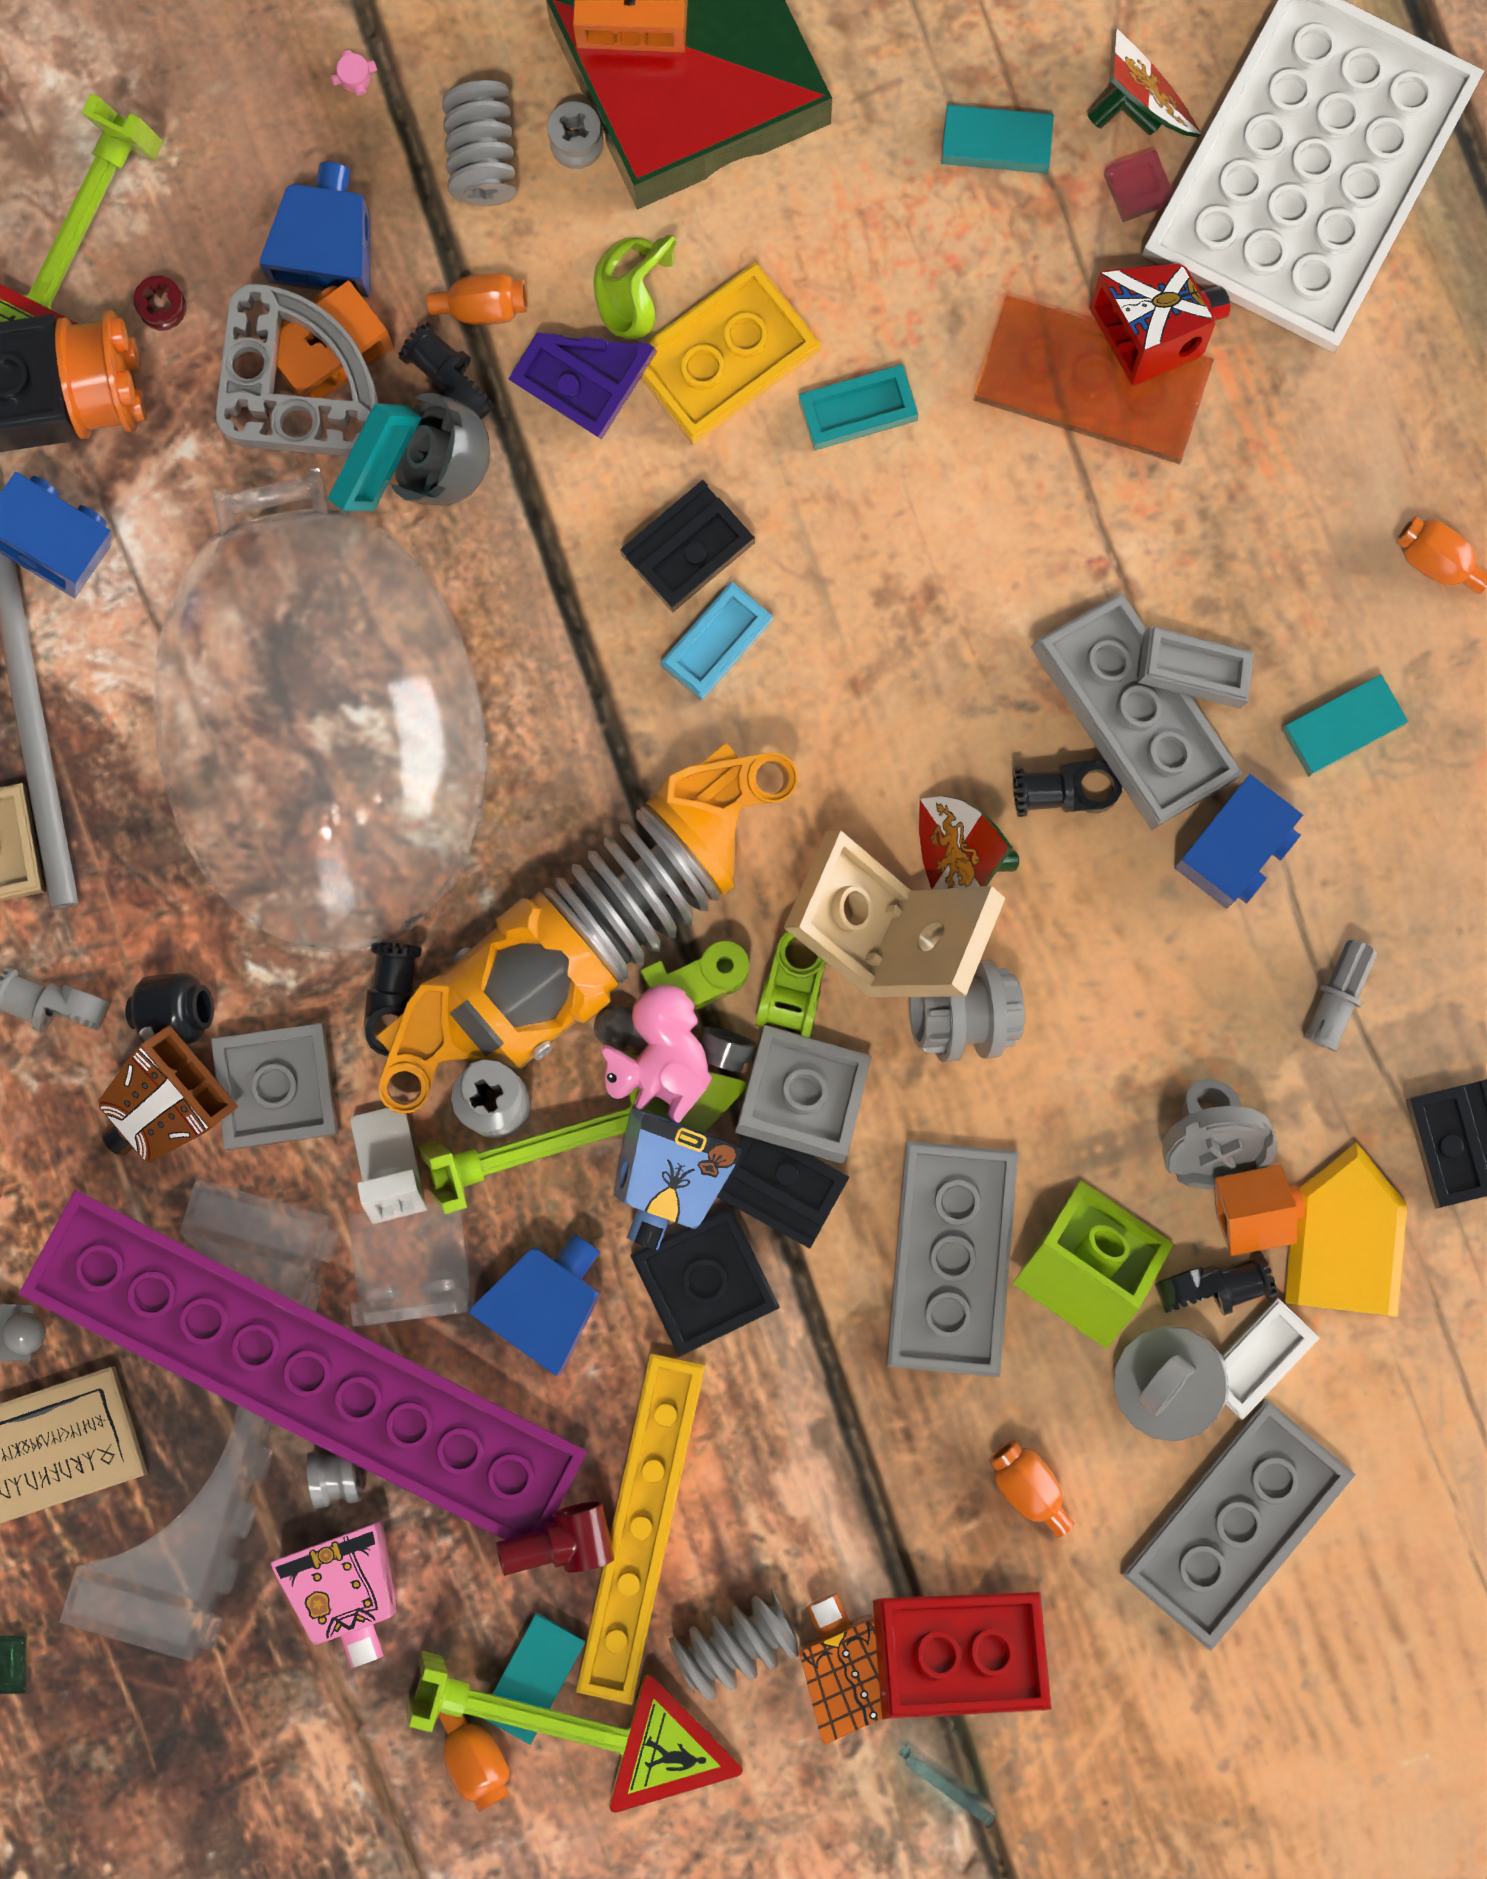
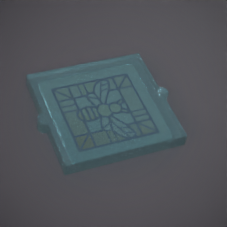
M909 1741L903 1745L898 1754L903 1757L905 1765L972 1815L990 1826L996 1817L997 1811L992 1808L989 1800Z

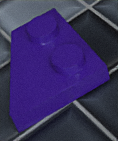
M536 333L508 379L602 440L654 358L657 350L650 344L642 342L631 344L610 342L600 338L583 337L578 339L558 334Z

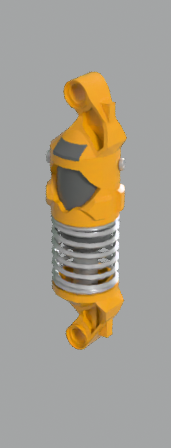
M727 742L724 743L699 765L686 767L665 777L656 794L645 802L646 807H641L640 810H637L636 819L657 843L651 850L629 824H620V832L641 857L638 861L634 863L613 838L604 837V846L624 870L620 876L615 873L597 851L588 850V860L596 870H591L587 873L581 865L572 864V873L578 882L569 884L564 878H556L555 886L558 889L557 892L552 888H544L543 894L539 891L531 899L521 898L496 919L497 928L472 949L466 947L460 950L453 959L454 964L441 975L421 982L407 1001L404 1012L376 1035L389 1051L378 1085L379 1096L384 1105L391 1111L400 1114L412 1113L420 1109L428 1099L436 1068L443 1061L462 1060L477 1062L492 1060L499 1061L509 1068L521 1069L533 1058L540 1060L547 1056L553 1049L552 1042L576 1022L587 1023L611 1002L610 993L619 986L617 982H624V979L628 978L627 964L632 962L635 965H644V953L640 947L641 945L651 951L660 952V939L654 928L668 938H676V925L672 917L683 924L692 925L693 913L688 903L695 909L708 911L709 899L720 901V895L725 897L735 888V829L739 812L746 806L777 803L789 798L795 791L798 783V773L793 761L787 756L776 752L739 758ZM764 763L775 764L783 774L782 787L777 793L772 795L764 793L756 783L757 770ZM683 880H685L691 891L682 883ZM667 894H669L673 902L666 896ZM408 1071L418 1077L421 1088L415 1098L410 1101H399L391 1096L388 1091V1082L394 1074Z

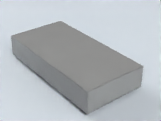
M1150 626L1145 631L1143 637L1138 683L1241 709L1249 699L1254 652Z

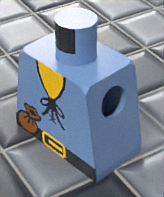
M632 1106L614 1186V1196L629 1206L637 1208L627 1239L647 1248L658 1250L669 1220L696 1229L703 1221L739 1160L742 1149L723 1139L680 1123L676 1124L669 1119Z

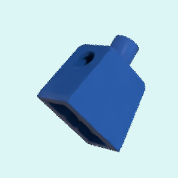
M321 162L318 167L315 187L292 184L286 188L260 258V266L269 283L323 291L331 286L340 287L349 280L362 297H369L370 213L364 196L358 193L347 192L351 170L348 167L335 162Z
M575 1233L572 1234L555 1259L539 1248L533 1247L471 1308L469 1314L549 1372L559 1376L566 1368L601 1295L599 1291L582 1280L601 1252Z

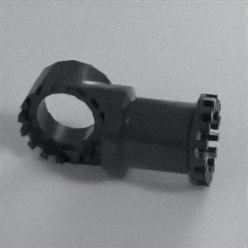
M430 321L422 324L421 327L418 326L415 330L416 334L412 332L409 335L413 340L406 339L404 341L406 345L401 347L398 358L406 365L413 363L433 381L432 388L440 395L463 403L483 420L494 408V405L489 398L484 401L487 395L484 392L479 395L478 392L481 388L477 386L473 389L471 386L474 382L472 380L468 381V377L464 376L466 369L470 365L471 357L464 351L456 352L436 335L437 328Z
M1092 760L1061 763L1058 769L1025 772L1022 767L1013 768L1012 771L1013 788L1017 789V792H1013L1014 797L1018 796V798L1014 799L1017 817L1027 816L1029 810L1059 807L1064 812L1086 811L1099 814L1112 808L1122 793V785L1106 761ZM1090 773H1101L1111 781L1112 794L1108 799L1096 802L1088 799L1083 794L1081 788L1082 779Z
M373 942L371 944V952L376 954L373 988L367 990L364 1033L370 1048L380 1055L388 1056L389 1051L374 1037V1024L384 1015L392 1014L399 1017L404 1012L407 1001L414 993L412 991L415 958L421 956L422 948L420 946L402 944L400 949V943H396L395 947H393L391 942Z
M1261 1251L1250 1252L1248 1259L1221 1269L1216 1268L1214 1265L1204 1269L1201 1266L1155 1283L1165 1313L1180 1309L1178 1303L1184 1308L1188 1306L1187 1301L1195 1304L1197 1300L1203 1301L1205 1298L1208 1299L1213 1296L1221 1314L1226 1316L1233 1312V1306L1263 1295L1268 1299L1278 1295L1274 1277L1272 1275L1267 1277V1274L1272 1271L1270 1268L1264 1269V1267L1268 1266V1262Z

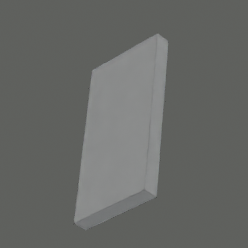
M1121 592L1039 638L1031 646V649L1150 829L1154 830L1234 782L1243 773L1191 696L1138 683L1143 637L1147 629Z
M906 1141L887 1355L888 1367L1000 1377L1019 1151Z
M1264 1399L1120 1574L1207 1649L1212 1651L1356 1474L1270 1401Z

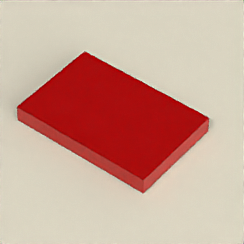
M1040 1592L879 1598L873 1600L882 1720L1034 1712L1052 1709Z

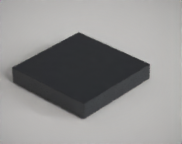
M732 1206L703 1219L696 1229L687 1227L662 1239L658 1250L646 1247L630 1255L678 1357L780 1308Z

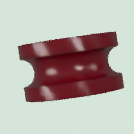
M161 275L151 276L144 279L136 287L133 295L134 307L147 326L158 331L170 330L184 319L186 300L178 285L170 278ZM166 292L171 307L166 312L159 308L157 313L153 314V308L149 300L153 295L161 299L163 293Z

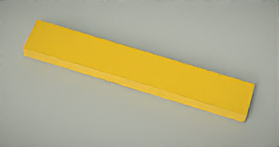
M650 1353L610 1534L615 1559L603 1566L576 1693L630 1705L633 1703L706 1365Z

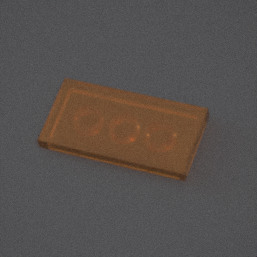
M1007 295L973 400L1180 465L1214 359L1201 355L1191 362L1141 384L1132 386L1096 322Z

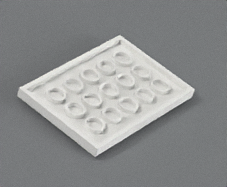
M1278 0L1146 244L1142 256L1159 265L1179 263L1185 266L1195 283L1207 289L1222 286L1227 291L1230 301L1335 353L1484 70L1343 0Z

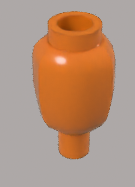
M485 273L463 277L454 282L449 291L427 293L429 315L450 313L455 319L464 324L492 325L507 323L515 318L516 313L527 312L524 280H513L505 273Z
M1414 516L1398 535L1396 543L1404 548V556L1407 562L1429 578L1444 585L1463 583L1478 594H1481L1487 588V572L1476 565V554L1472 546L1441 521L1436 519L1423 521L1419 517Z
M1012 1440L1000 1447L990 1457L989 1463L995 1469L994 1482L997 1488L1023 1517L1037 1522L1044 1521L1057 1538L1064 1536L1073 1528L1074 1522L1061 1507L1063 1500L1061 1485L1052 1470L1036 1451L1029 1448H1021L1015 1440Z
M439 1713L438 1716L448 1735L443 1745V1760L458 1795L467 1802H474L479 1812L508 1797L510 1794L505 1784L509 1778V1769L499 1747L489 1732L479 1725L468 1724L464 1714L459 1718Z

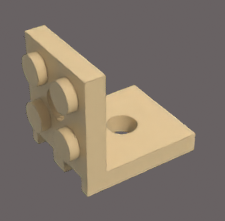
M841 830L826 831L784 928L869 998L966 996L1005 897L992 886L910 890ZM847 896L849 897V907L852 911L850 921L846 919L844 914V902ZM940 938H942L941 941L934 947V945L936 944V942H937Z

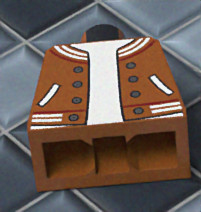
M170 1025L135 1049L98 1100L100 1110L111 1121V1124L102 1132V1138L107 1148L117 1155H126L134 1149L147 1162H152L201 1136L239 1107Z

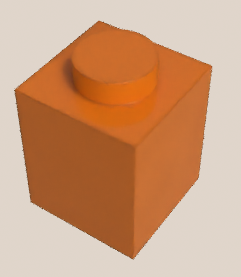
M1282 1165L1215 1177L1216 1216L1230 1256L1297 1243V1220L1305 1218L1304 1201L1299 1186H1289Z

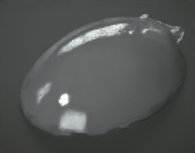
M321 468L306 471L307 477L232 493H229L227 488L212 491L219 532L211 536L202 545L182 575L165 615L156 654L153 704L156 746L163 784L181 837L207 881L231 908L262 932L284 940L295 947L323 952H347L371 948L373 942L385 943L400 937L427 919L425 916L447 892L450 893L470 858L469 852L478 825L482 822L486 774H488L487 734L479 689L463 639L439 591L419 563L390 534L356 512L330 509ZM307 499L312 501L313 509L270 514L236 524L235 514Z

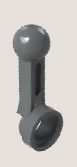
M610 1005L603 1008L597 1014L594 1021V1033L602 1045H609L615 1049H621L629 1045L644 1050L648 1045L635 1030L632 1021L633 1012L629 1008L622 1005ZM704 1027L701 1036L697 1038L703 1046L708 1063L731 1071H742L744 1064L751 1062L756 1048V1043L749 1038L717 1027Z

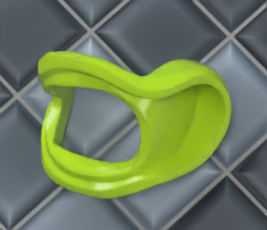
M673 235L659 238L654 244L640 238L622 239L615 243L598 261L593 277L595 300L602 321L613 334L626 339H640L653 329L655 325V309L642 279L657 263L664 267H670L674 264V249L677 241ZM629 249L646 256L642 262L637 264L627 274L620 277H612L614 268Z

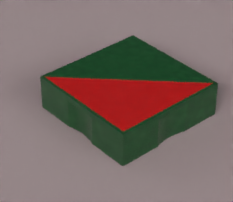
M546 0L550 26L581 91L587 96L599 115L604 129L606 145L637 210L706 180L714 172L731 162L745 157L762 155L831 124V94L785 0H688L685 52L577 48L573 27L575 0ZM628 0V6L635 5V0Z

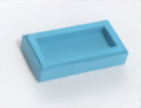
M731 582L660 662V665L699 700L703 701L772 623L773 616Z

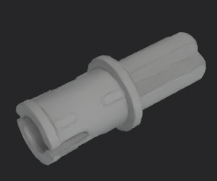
M1349 940L1346 942L1328 985H1321L1319 989L1323 996L1310 1026L1304 1034V1039L1323 1048L1326 1046L1331 1051H1338V1045L1354 1008H1360L1363 1004L1358 998L1377 957V950L1361 941Z

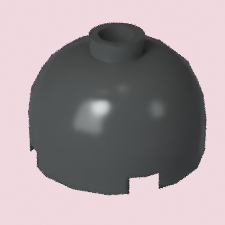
M421 393L415 397V399L421 400V402L413 408V411L422 418L395 470L396 480L399 485L391 484L394 492L406 501L422 505L450 506L471 496L484 479L490 463L489 435L479 416L463 403L436 393Z

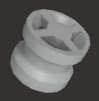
M573 101L559 105L551 113L548 120V137L555 159L561 165L571 169H583L592 165L600 157L603 150L601 122L597 112L585 103ZM581 126L579 131L569 132L566 130L567 128L571 129Z
M322 1451L309 1452L307 1454L308 1487L315 1509L328 1507L333 1500L344 1499L349 1504L362 1501L361 1467L336 1454L326 1455Z

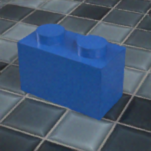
M15 471L0 493V553L76 599L111 546V530L106 527V520L94 510L83 505H79L76 509L58 498L60 496L59 492L47 481L37 476L27 479Z
M1249 774L1174 869L1226 909L1237 898L1247 904L1267 879L1266 876L1259 872L1267 860L1273 855L1281 861L1301 836L1293 828L1303 814L1253 775Z

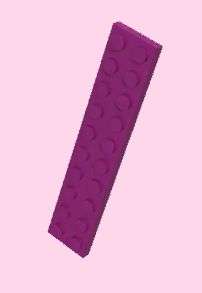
M78 1190L73 1192L18 1295L504 1540L544 1529V1523L552 1522V1514L559 1509L588 1452L574 1443Z

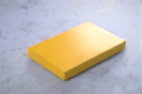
M755 262L646 342L655 347L657 353L640 379L690 443L694 445L820 352L821 343L757 262Z

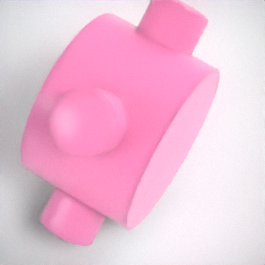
M346 50L341 54L342 58L337 63V73L331 75V80L334 86L341 84L347 91L356 93L357 96H362L367 92L366 88L371 82V73L377 71L374 60L367 62L361 55L352 53L351 50Z

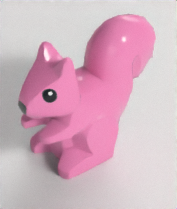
M657 985L644 992L634 1004L632 1021L635 1030L648 1043L647 1047L636 1059L609 1045H602L600 1048L606 1061L604 1083L607 1093L612 1098L620 1099L629 1095L637 1087L638 1093L634 1102L637 1109H643L655 1096L659 1097L668 1104V1116L676 1124L682 1120L700 1098L712 1079L711 1074L708 1072L703 1046L690 1032L698 1022L693 1011L695 1004L685 995V991L673 985Z

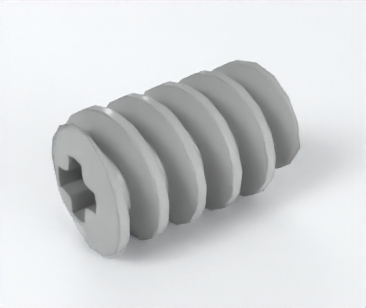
M492 80L470 81L450 89L443 96L442 109L446 114L443 125L444 131L448 135L445 139V150L449 155L446 163L447 171L450 174L448 191L452 197L461 202L479 206H496L509 202L516 196L517 189L512 185L504 184L515 177V169L511 165L505 164V162L513 158L514 149L509 144L503 143L512 137V128L508 124L502 123L509 119L511 115V108L507 104L502 103L509 97V88L504 83Z
M481 1060L470 1063L467 1069L461 1072L453 1085L451 1101L454 1113L462 1124L484 1137L499 1139L510 1136L523 1126L529 1116L531 1105L529 1088L512 1069L499 1061ZM490 1089H494L500 1094L496 1099L498 1108L493 1112L481 1106L488 1101L486 1092Z
M772 1588L773 1605L769 1607L757 1595L751 1597L752 1616L747 1617L736 1605L731 1607L732 1626L728 1628L716 1616L711 1617V1636L708 1638L695 1626L689 1628L691 1646L685 1648L674 1636L669 1638L676 1661L694 1694L697 1689L707 1700L715 1699L717 1696L715 1679H718L730 1691L737 1687V1668L750 1680L755 1679L758 1676L757 1658H760L770 1669L776 1668L778 1666L777 1648L779 1647L790 1658L798 1657L797 1638Z

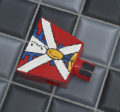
M1179 263L1102 271L1099 274L1089 306V310L1132 386L1148 381L1203 355L1216 324L1215 321L1227 318L1231 309L1228 293L1222 286L1200 291L1188 269Z

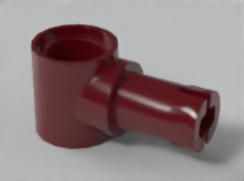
M600 1501L584 1502L562 1508L552 1514V1522L544 1523V1529L495 1542L499 1563L504 1576L553 1563L555 1568L564 1566L565 1572L568 1573L583 1572L607 1565L615 1559L603 1504Z

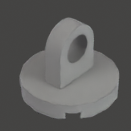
M1205 1079L1193 1083L1187 1090L1181 1105L1182 1120L1170 1128L1163 1138L1162 1145L1164 1164L1169 1174L1175 1173L1178 1182L1186 1186L1209 1190L1215 1189V1177L1268 1167L1276 1157L1278 1143L1274 1127L1267 1116L1252 1108L1242 1107L1237 1093L1230 1086L1217 1080ZM1204 1101L1211 1102L1218 1107L1203 1110L1198 1103Z
M1163 1326L1141 1333L1125 1347L1115 1367L1114 1392L1121 1412L1136 1429L1154 1439L1179 1441L1199 1435L1219 1418L1228 1400L1227 1369L1222 1355L1208 1338L1189 1328Z

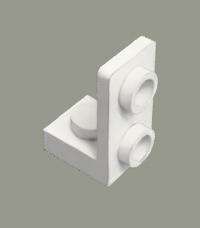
M384 1108L353 1116L350 1123L363 1181L357 1183L361 1205L372 1224L427 1211L407 1113L400 1114L391 1111L389 1108Z

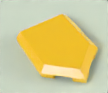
M1355 1142L1333 1162L1299 1187L1304 1201L1305 1218L1297 1220V1243L1289 1245L1284 1304L1397 1317L1407 1203L1358 1143Z

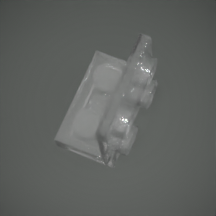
M435 1203L426 1204L427 1211L372 1224L366 1212L354 1213L349 1216L358 1303L350 1304L353 1327L468 1313L471 1310L473 1301L462 1209L444 1214Z

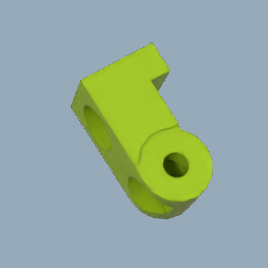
M720 941L708 947L701 959L667 974L662 961H659L642 969L641 976L648 990L657 985H673L685 991V995L695 1004L693 1010L695 1012L742 988L748 978L750 963L747 953L741 946L730 941Z

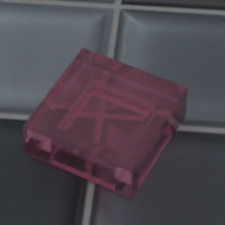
M1156 149L1105 167L1104 177L1122 222L1167 207L1174 194Z

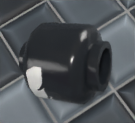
M190 973L152 975L142 978L135 986L133 995L126 1002L125 1015L128 1025L136 1031L143 1043L170 1025L187 1045L197 1042L205 1032V1029L210 1027L214 1016V1005L209 989L201 985L199 980Z

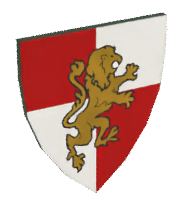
M1115 29L1112 37L1109 81L1116 87L1087 113L1091 122L1096 127L1102 129L1122 110L1148 135H1152L1161 125H1164L1182 135L1197 138L1201 136V131L1172 86L1147 57L1118 29Z
M947 796L920 799L919 837L922 860L931 889L988 886L996 872H1014L1019 866L1017 852L1012 850L1013 847L1001 830L984 811L965 800Z

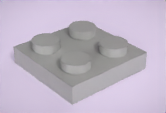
M323 1023L211 1039L216 1080L239 1106L221 1121L224 1150L230 1151L339 1135L326 1028Z
M764 1025L735 1133L843 1164L848 1156L872 1056Z

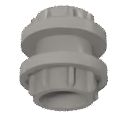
M981 960L966 996L909 997V1018L914 1041L917 1047L922 1048L926 1054L935 1053L941 1062L959 1061L963 1055L965 1044H973L977 1054L983 1059L1000 1057L1005 1047L1015 1045L1016 1040L1021 1038L1024 1030V999L1018 978L1011 974L1007 968L998 969L992 960Z

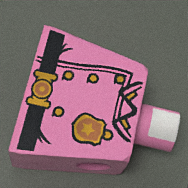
M382 1521L271 1562L278 1581L314 1645L341 1637L351 1668L361 1666L384 1656L373 1624L396 1614L397 1605Z

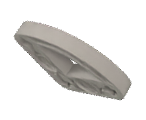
M249 284L239 288L232 295L228 307L216 406V422L220 430L230 442L242 447L348 457L360 432L355 434L354 441L347 442L342 431L326 429L328 439L321 440L324 432L322 414L329 413L327 419L332 426H348L350 418L357 417L361 427H363L374 404H378L371 374L355 342L330 314L298 294L262 284ZM260 300L265 310L269 312L268 315H259L257 319L256 332L261 340L267 339L265 343L250 337L251 322L247 315L243 313V310L253 308L254 301ZM282 319L293 322L308 330L334 353L346 372L353 401L273 394ZM239 335H242V336H244V337H246V338H239V339H238V336H239ZM246 352H255L264 358L263 370L258 376L251 379L241 378L235 373L234 366L236 360ZM242 407H248L253 417L269 419L268 408H274L271 415L273 434L266 435L268 429L264 423L251 421L246 422L244 431H238L234 422L229 420L230 416H238L241 413ZM298 410L309 413L312 416L313 424L311 430L306 435L293 438L283 432L282 424L289 413Z

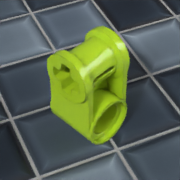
M786 932L777 945L770 977H767L755 1026L764 1027V1025L770 1023L798 1030L801 1036L810 1038L820 1000L821 990L819 989L826 962L818 956L816 962L809 968L797 969L791 966L786 959V951L788 946L798 939L791 933ZM782 1004L801 1009L802 1011L795 1012L776 1007L775 1005Z

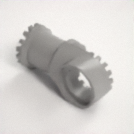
M6 967L3 973L0 974V1015L4 1012L32 1023V1029L40 1033L44 1032L51 1024L55 1014L63 1018L68 1016V1020L71 1021L76 1019V1023L82 1025L86 1020L84 1026L99 1031L110 1005V1002L64 984L61 987L52 983L45 987L19 977L17 969L12 967Z

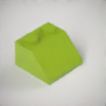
M1080 1180L1031 1251L1012 1284L1077 1328L1082 1334L1087 1335L1107 1349L1140 1309L1174 1243Z

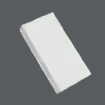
M1275 1298L1222 1354L1227 1369L1229 1385L1228 1400L1225 1406L1240 1420H1243L1320 1339L1279 1298Z

